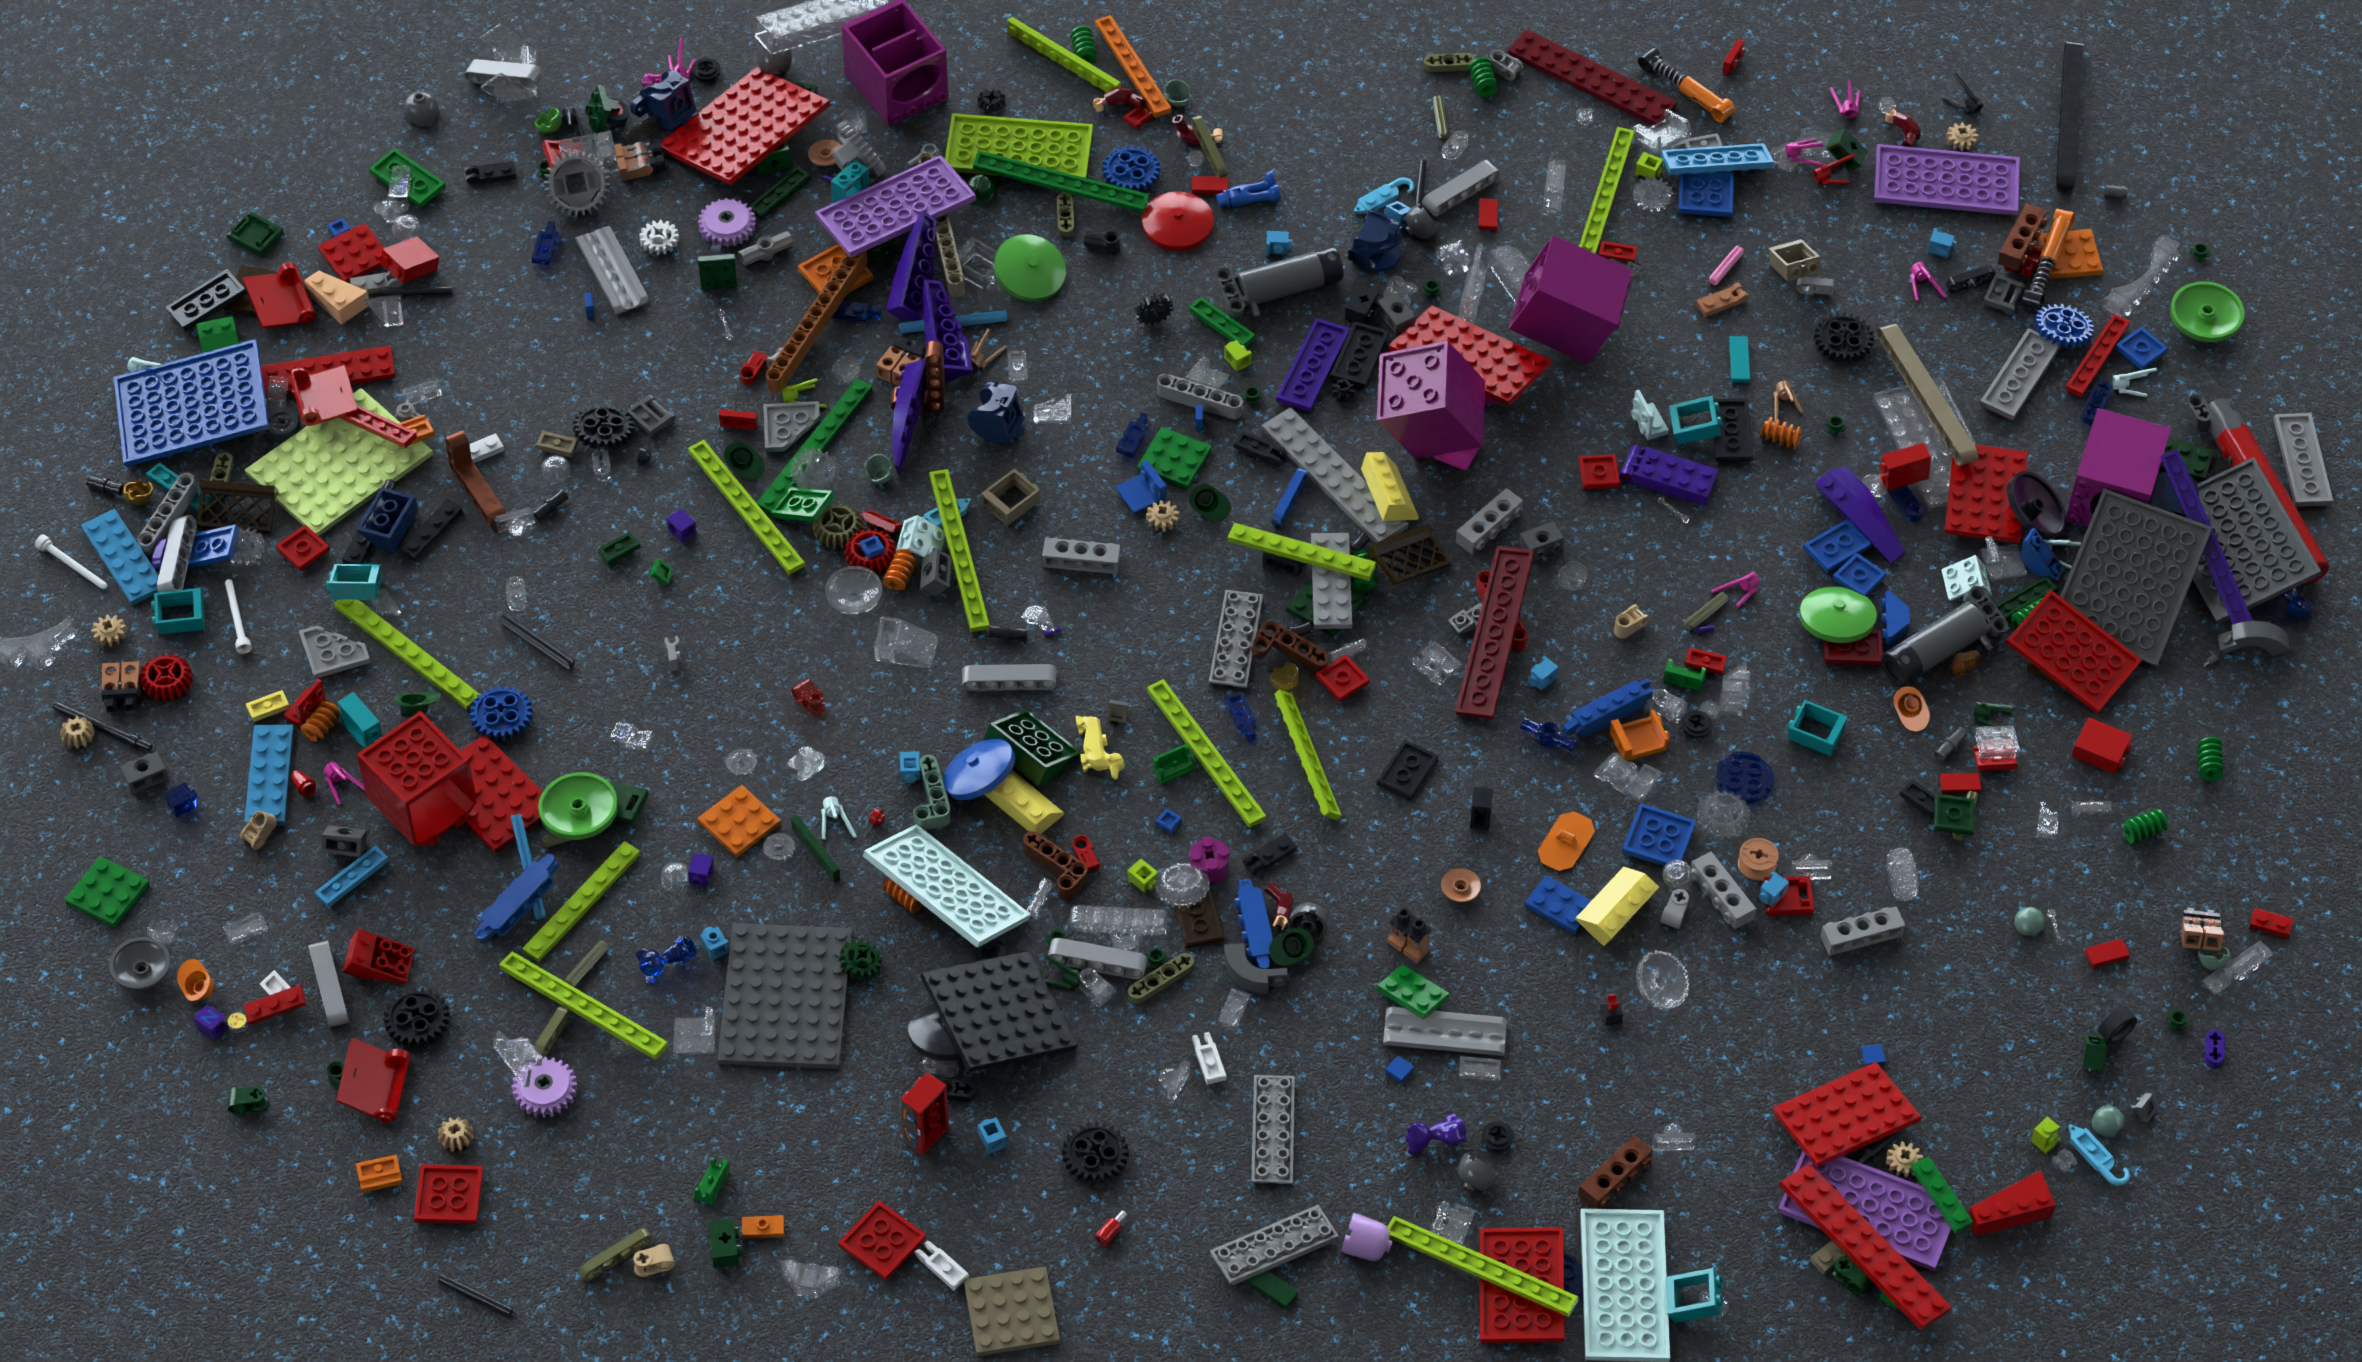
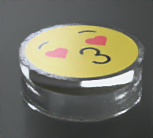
M242 1012L230 1014L227 1018L229 1030L235 1033L244 1031L248 1026L246 1015Z

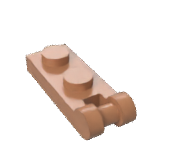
M1737 282L1732 287L1696 300V306L1703 316L1707 317L1746 302L1749 299V295L1746 291H1743V286Z

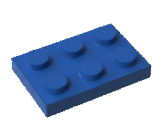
M1846 519L1805 543L1803 549L1826 573H1829L1846 563L1855 553L1861 554L1870 549L1872 543L1849 519Z
M234 524L196 533L187 569L232 559L240 528Z
M1545 875L1525 901L1524 907L1575 935L1582 926L1575 918L1592 900Z

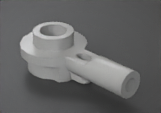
M928 143L923 146L919 155L931 153L934 157H937L939 150L934 144ZM919 155L906 163L909 169L919 164Z
M410 403L400 404L396 409L397 416L402 420H410L421 416L415 412L414 406Z

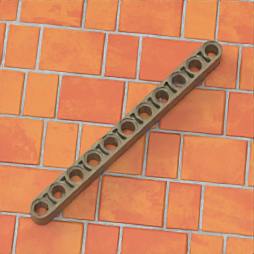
M922 153L918 157V163L926 162L934 158L931 153ZM947 213L936 218V241L949 294L953 297H960L965 293L964 278Z
M1895 323L1878 328L1877 336L1880 343L1957 465L1962 466L1977 462L1978 452L1899 326Z

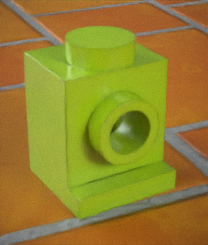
M1643 152L1636 163L1635 176L1641 175L1655 181L1657 176L1661 177L1664 172V167H1662L1663 159Z
M1237 340L1229 342L1224 346V358L1236 372L1252 364V352L1250 350L1247 351L1245 346L1241 345Z
M1140 859L1127 870V881L1129 883L1132 882L1144 893L1148 889L1152 891L1158 885V872L1143 859Z
M2046 1117L2034 1128L2031 1142L2047 1154L2060 1141L2058 1135L2060 1126L2049 1117Z

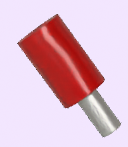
M1121 1211L1115 1219L1109 1218L1097 1232L1095 1240L1099 1244L1107 1246L1122 1228L1120 1223L1127 1216L1126 1212Z

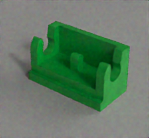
M1673 659L1668 660L1663 682L1701 691L1706 668L1702 667L1701 672L1672 665Z
M1187 743L1153 758V772L1161 784L1196 770L1195 756L1190 755V747Z
M712 1157L708 1170L699 1186L694 1190L693 1199L709 1205L714 1203L730 1173L727 1160L723 1159L721 1164L716 1162V1158Z

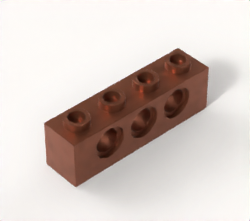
M2026 203L2000 251L1999 265L2016 271L2019 270L2021 265H2025L2028 258L2027 253L2032 252L2034 240L2038 241L2041 234L2040 229H2044L2048 220L2045 218L2047 210Z
M1633 1135L1580 1185L1578 1196L1593 1209H1600L1602 1206L1606 1207L1613 1195L1621 1193L1629 1180L1632 1182L1642 1168L1646 1169L1651 1164L1653 1150Z

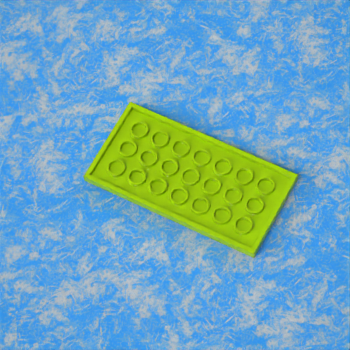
M952 113L945 160L955 172L996 175L973 169V162L979 150L1086 178L1093 124Z

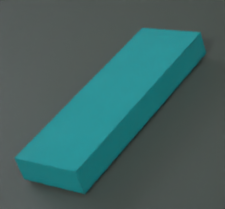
M1729 336L1731 383H1750L1748 336Z

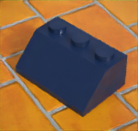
M381 487L356 528L357 532L377 548L395 552L419 511L415 496Z

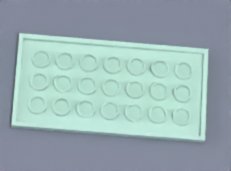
M917 824L864 851L863 857L977 948L1029 920L1030 913Z
M1581 1209L1585 1360L1670 1362L1669 1320L1666 1299L1667 1274L1664 1210Z

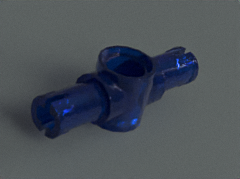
M1525 717L1520 725V729L1535 734V737L1539 738L1541 745L1544 747L1559 745L1573 752L1577 746L1578 741L1563 735L1562 732L1558 731L1557 725L1552 722L1539 724Z

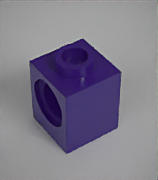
M682 508L677 512H673L667 518L668 530L681 543L697 533L696 522Z
M699 853L693 854L688 869L689 883L697 886L709 885L714 870L713 856Z

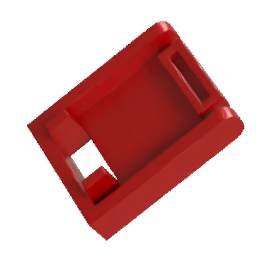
M1810 876L1783 877L1789 881L1787 893L1774 907L1765 904L1766 915L1768 916L1813 915L1814 904ZM1764 877V878L1762 879V884H1763L1766 880L1769 881L1770 877ZM1799 890H1806L1807 899H1802L1800 904Z

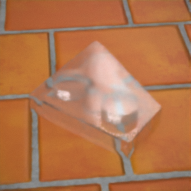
M1071 394L1065 395V399L1059 401L1052 399L1046 403L1034 405V423H1071Z

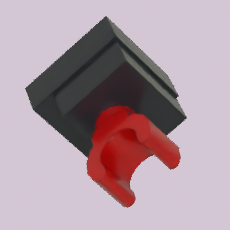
M1616 994L1608 995V1004L1600 1005L1604 1025L1622 1023L1623 1013L1620 1003L1616 1002Z

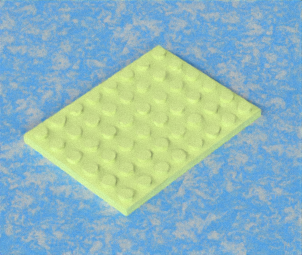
M362 388L353 393L357 405L398 424L400 423ZM336 418L313 426H306L247 467L245 473L256 484L276 486L279 490L276 502L303 526L306 524L317 536H320L375 497L380 488L384 486L386 479H391L390 484L392 480L396 482L430 458L433 452L422 441L409 445L406 449L399 448L398 445L340 418Z

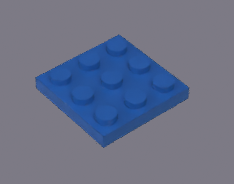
M1718 171L1714 173L1680 174L1678 213L1732 217L1734 172Z
M1640 803L1622 848V853L1678 871L1694 831L1696 820Z

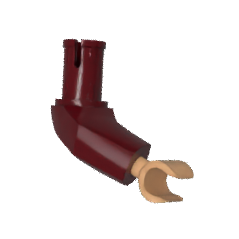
M1114 88L1103 94V99L1096 98L1093 101L1096 112L1103 111V104L1105 103L1108 106L1119 102L1129 106L1133 104L1140 109L1147 105L1146 98L1138 96L1135 90L1127 88Z
M1894 109L1890 111V114L1886 113V122L1894 123V125L1903 130L1906 136L1901 146L1913 147L1915 141L1919 140L1921 136V130L1910 116L1900 112L1897 113Z
M1177 115L1179 121L1174 117L1172 122L1178 129V137L1187 143L1200 145L1192 126L1186 124L1183 116ZM1216 128L1213 134H1210L1214 142L1219 143L1222 141V129Z
M1271 882L1264 892L1277 901L1273 926L1279 925L1282 927L1281 930H1284L1292 910L1293 896L1290 892L1282 891L1274 882Z

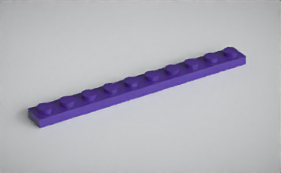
M2176 449L2160 456L2186 518L2212 527L2179 450ZM2212 528L2202 555L2231 622L2236 624L2253 621Z

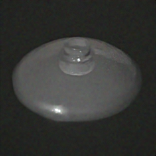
M848 566L837 570L829 577L825 586V595L829 604L836 610L847 614H859L872 609L880 601L882 583L877 574L872 570L861 566Z
M1657 950L1646 954L1638 963L1636 970L1637 985L1643 997L1650 1004L1660 1009H1673L1684 1002L1689 992V977L1684 965L1677 957L1669 952Z

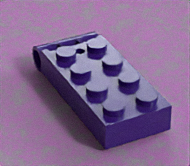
M1633 445L1629 450L1619 478L1627 483L1640 485L1706 506L1717 479L1718 469L1648 447L1642 448Z

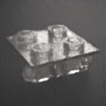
M1203 356L1184 379L1220 389L1230 375L1209 369L1210 361L1207 357Z

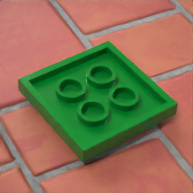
M1161 427L1139 462L1137 471L1140 472L1141 463L1148 460L1163 481L1188 490L1210 454L1212 446Z
M99 856L67 895L65 902L115 928L150 883L148 879Z

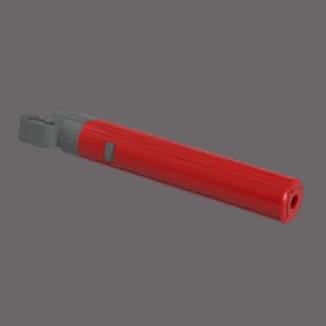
M2190 395L2186 407L2188 418L2197 431L2206 432L2209 430L2231 468L2253 457L2255 458L2321 570L2322 575L2303 583V585L2319 581L2327 574L2330 568L2329 563L2240 412L2232 410L2227 399H2217L2207 405L2201 395Z

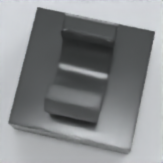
M1110 700L1107 720L1126 723L1129 703Z
M2145 1093L2142 1098H2136V1106L2131 1105L2130 1107L2134 1114L2139 1115L2141 1121L2148 1123L2158 1110L2153 1095Z

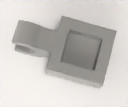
M675 636L674 643H669L668 638H665V647L668 651L671 671H678V663L681 662L680 651H676L680 646L678 636Z

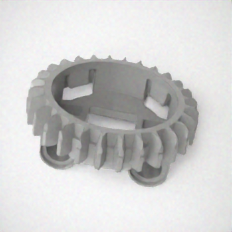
M843 120L836 126L839 130L837 134L838 139L843 145L832 156L842 171L854 160L867 167L869 174L874 173L877 177L886 171L883 162L848 120Z
M570 150L569 156L562 153V159L556 156L557 163L550 162L553 168L547 167L550 174H544L548 178V181L543 182L548 184L544 191L550 192L546 196L547 198H553L550 204L557 203L555 209H558L560 206L562 207L561 213L568 210V215L570 216L572 211H574L575 216H578V212L581 211L582 216H585V210L591 214L592 207L598 210L597 203L603 205L600 200L601 198L607 199L603 194L604 192H609L608 189H605V186L610 185V183L605 182V179H608L609 176H604L603 174L607 171V169H601L603 163L597 164L598 157L592 160L593 154L591 153L586 157V151L579 155V151L576 150L575 155H573ZM583 160H586L585 162H587L588 164H590L592 167L595 166V168H594V169L591 168L590 166H588L587 164H585V163L583 162ZM583 172L588 191L569 195L565 175ZM600 190V192H598L596 197L593 199L594 201L591 203V200L594 197L596 191Z

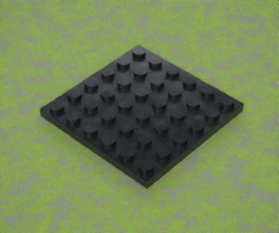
M1029 951L922 972L920 978L968 1072L1076 1050L1078 1046Z

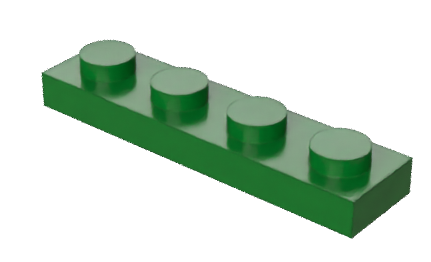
M1200 297L1189 306L1190 313L1231 342L1237 340L1241 345L1247 347L1255 340L1254 333L1203 297Z
M1928 1156L1913 1163L1910 1169L1954 1234L1972 1226L1973 1220L1930 1157Z

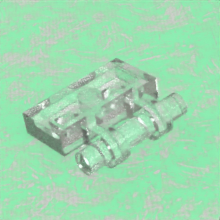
M1433 641L1421 651L1422 660L1414 657L1411 661L1419 672L1425 673L1431 682H1435L1438 685L1444 682V679L1440 677L1441 674L1449 678L1462 667V663L1436 641ZM1432 664L1435 667V669L1432 670L1428 667V665Z
M1442 1201L1441 1206L1436 1210L1435 1221L1431 1223L1429 1230L1437 1235L1444 1234V1238L1463 1246L1473 1221L1475 1210L1459 1204H1455L1454 1210L1448 1209L1450 1204ZM1446 1218L1450 1219L1448 1225L1442 1224Z

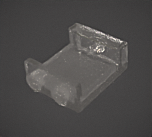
M1669 109L1664 110V120L1648 129L1641 124L1634 126L1636 142L1656 154L1691 136L1689 121Z

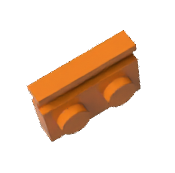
M425 414L399 423L416 432L417 438L410 445L435 436L434 430L428 419H426Z
M397 1154L356 1163L362 1193L403 1184Z

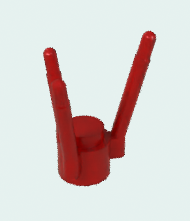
M1851 154L1831 164L1814 169L1815 181L1817 183L1822 182L1823 186L1827 184H1849V180H1828V178H1831V169L1840 166L1841 163L1855 157V155Z

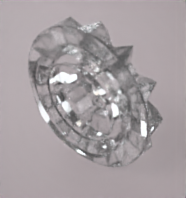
M736 749L729 753L726 758V768H728L730 774L734 773L737 777L742 774L746 776L749 772L753 773L754 768L757 767L755 754L747 749ZM739 758L744 763V767L739 764Z
M773 834L764 842V854L776 862L778 860L785 861L786 858L792 857V853L795 851L794 840L786 834ZM776 846H783V850L779 849L778 851H776Z

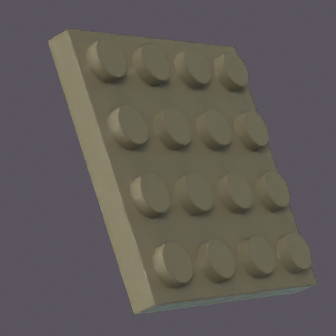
M1046 1266L964 1280L977 1357L1060 1343Z

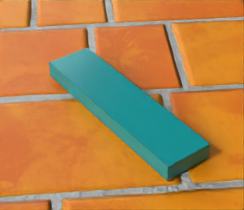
M160 462L146 473L148 479L169 492L179 477ZM199 490L188 505L197 514L201 492ZM205 495L204 502L209 506L213 503V500Z

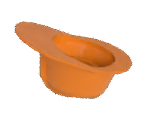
M1906 686L1900 688L1894 695L1893 703L1901 722L1910 731L1923 730L1930 720V712L1924 697L1914 687Z
M196 959L184 962L178 970L177 981L185 997L190 1001L205 1000L206 998L212 999L211 994L214 990V981L203 964Z

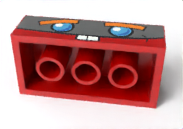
M928 1072L923 1077H919L914 1087L910 1091L905 1092L901 1098L904 1143L922 1155L949 1128L947 1085Z

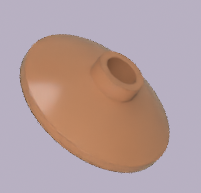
M834 140L818 141L809 148L808 157L812 163L819 166L833 165L836 163V160L832 154L842 145Z
M1464 868L1448 871L1441 881L1443 894L1448 899L1459 903L1469 902L1476 898L1481 888L1478 876Z

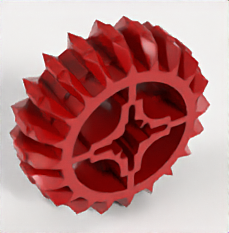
M868 528L865 532L861 529L860 534L855 533V537H849L850 542H847L845 546V556L852 569L856 568L857 573L863 571L864 575L867 572L873 575L876 571L880 574L881 569L887 571L896 552L894 541L889 534L885 535L884 531L878 532L877 528L874 531ZM877 535L885 548V553L867 559L859 542Z
M168 653L164 657L159 654L157 659L152 657V662L146 661V666L142 667V673H140V684L143 691L150 698L155 697L157 701L161 698L164 702L169 698L173 701L176 696L181 698V693L186 694L187 689L191 688V682H193L192 669L189 663L184 661L182 657L178 658L176 654L172 657Z

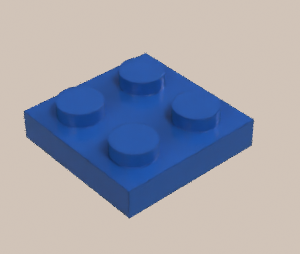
M2142 326L2117 343L2115 347L2118 352L2140 370H2144L2168 351L2167 346Z
M1855 553L1833 575V580L1844 588L1852 589L1863 596H1867L1886 577V572L1858 553Z

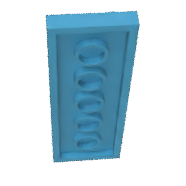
M1764 143L1661 150V158L1670 175L1714 173L1718 171L1731 172L1733 170L1748 171L1749 169L1764 170L1766 168H1773L1774 161Z
M115 509L81 524L86 537L132 606L154 596V593H159L157 590L158 573Z
M254 725L245 826L257 811L273 814L277 819L276 826H285L294 735L293 725Z

